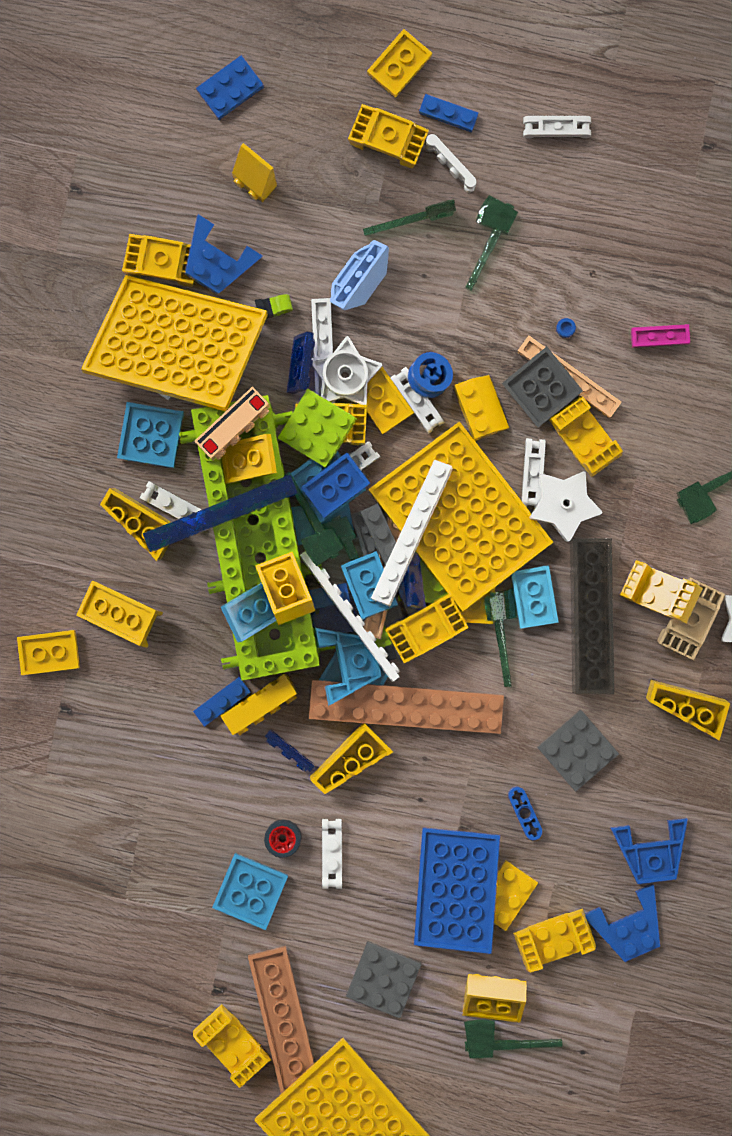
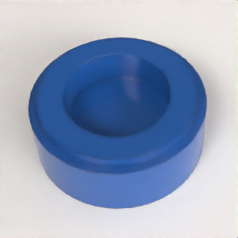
M569 318L561 319L556 326V332L562 338L571 337L576 330L574 321Z

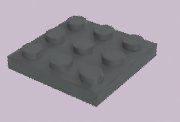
M547 346L502 383L537 427H540L583 392L582 388Z
M579 710L537 746L575 792L619 755L582 710Z
M367 941L346 997L401 1018L421 962Z

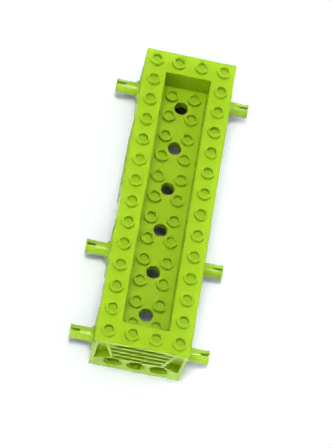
M268 395L262 397L270 405V408H268L269 413L262 419L258 418L254 422L255 426L247 433L244 431L239 437L243 440L263 434H271L277 473L253 478L249 487H243L241 481L226 484L222 457L219 460L216 458L212 460L198 446L223 579L207 582V586L209 588L216 586V588L208 589L209 594L225 591L227 603L262 583L256 569V565H259V563L255 560V556L260 552L266 555L265 562L293 552L304 581L307 575H312L308 567L301 562L298 552L289 492L276 434L278 425L286 424L293 412L273 413ZM236 401L230 402V405H229L228 409H229ZM211 407L192 409L191 413L195 430L179 432L181 444L194 442L226 411ZM257 515L259 522L256 525H250L248 523L249 516ZM321 561L317 563L318 567L322 566ZM309 613L280 625L275 621L242 642H237L233 634L237 656L221 658L222 663L230 662V664L222 665L223 670L239 667L241 680L319 666L320 651L336 649V647L317 648L311 615ZM272 629L280 631L279 639L273 640L270 638L269 633Z

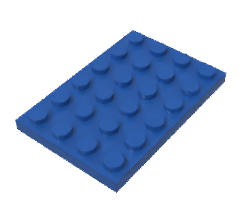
M423 827L414 945L492 953L500 835Z

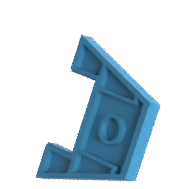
M318 628L313 629L317 648L336 647L343 682L325 686L328 706L381 677L379 663L358 635Z

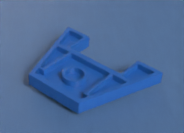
M198 214L185 275L218 295L263 256L246 246L240 258L236 261L205 241L214 224Z
M687 818L667 820L670 840L632 844L630 825L610 827L637 884L677 879Z
M654 884L635 891L643 908L642 910L613 923H607L600 907L585 913L587 921L624 962L660 947Z

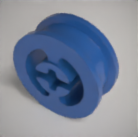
M434 352L421 354L408 370V382L411 388L418 395L426 398H434L441 395L453 379V370L448 360ZM428 365L420 374V366ZM441 377L440 385H433Z

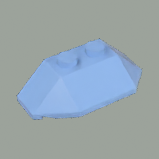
M373 240L369 245L356 251L332 283L330 302L343 310L365 305L387 274L388 246Z

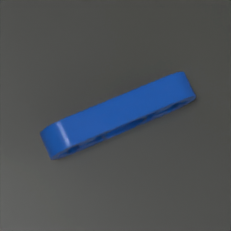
M512 787L508 792V798L527 838L537 840L542 835V828L530 801L521 787ZM516 790L518 793L522 792V795H520L522 803L525 800L527 802V804H521L517 808L515 806L519 805L517 799H512L514 791ZM522 808H528L531 812L530 816L526 819L520 817V810ZM533 818L535 821L531 823L534 828H538L535 836L528 834L530 827L528 824L525 826L523 824L524 822H530Z

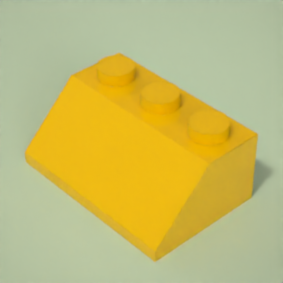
M489 375L472 378L454 386L456 397L474 441L509 429Z
M468 974L462 1016L520 1023L526 1004V981Z

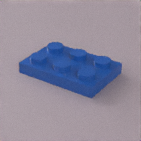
M241 55L199 85L196 90L217 119L220 120L263 89L264 84Z
M346 453L301 486V489L325 519L371 483L350 455Z

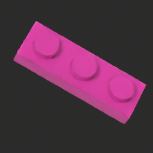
M689 324L632 327V348L689 345Z

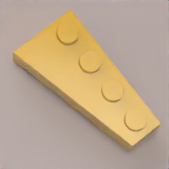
M109 488L100 504L156 561L162 559L180 526L116 488Z
M285 673L221 715V718L232 735L237 733L240 736L249 730L247 728L248 725L251 723L257 725L265 719L263 716L268 712L272 715L280 710L279 705L286 701L289 704L297 698L296 694L299 692L287 673Z
M654 680L650 681L646 699L649 702L720 741L730 706L727 700Z
M362 723L310 776V780L326 794L346 782L352 776L359 774L365 768L377 763L383 757L390 755L393 751L371 728Z

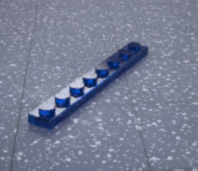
M288 475L145 532L143 536L149 551L154 552L296 495L298 492L291 475Z

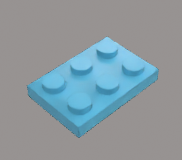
M549 566L519 570L511 574L520 629L558 623Z

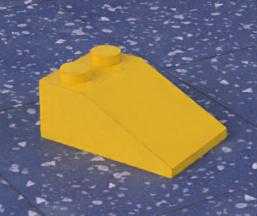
M243 143L232 171L233 182L242 189L244 187L247 189L249 196L255 201L259 199L263 203L277 186L274 169Z
M293 552L256 565L278 625L315 611Z

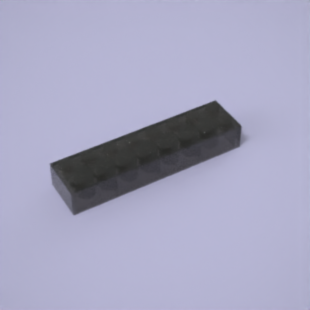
M573 538L570 540L572 693L614 694L612 538Z

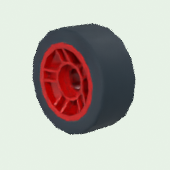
M282 819L275 821L265 832V847L275 857L285 858L293 855L301 843L299 828L290 820ZM281 835L286 836L284 843L279 839Z

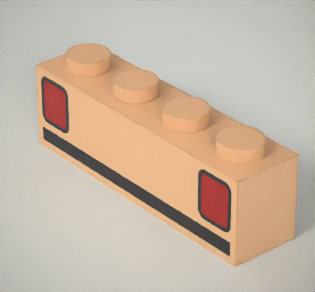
M252 386L195 440L196 444L212 460L215 458L219 460L226 453L225 449L229 445L234 446L241 439L239 436L244 431L246 433L255 426L254 422L258 418L262 419L269 413V403Z

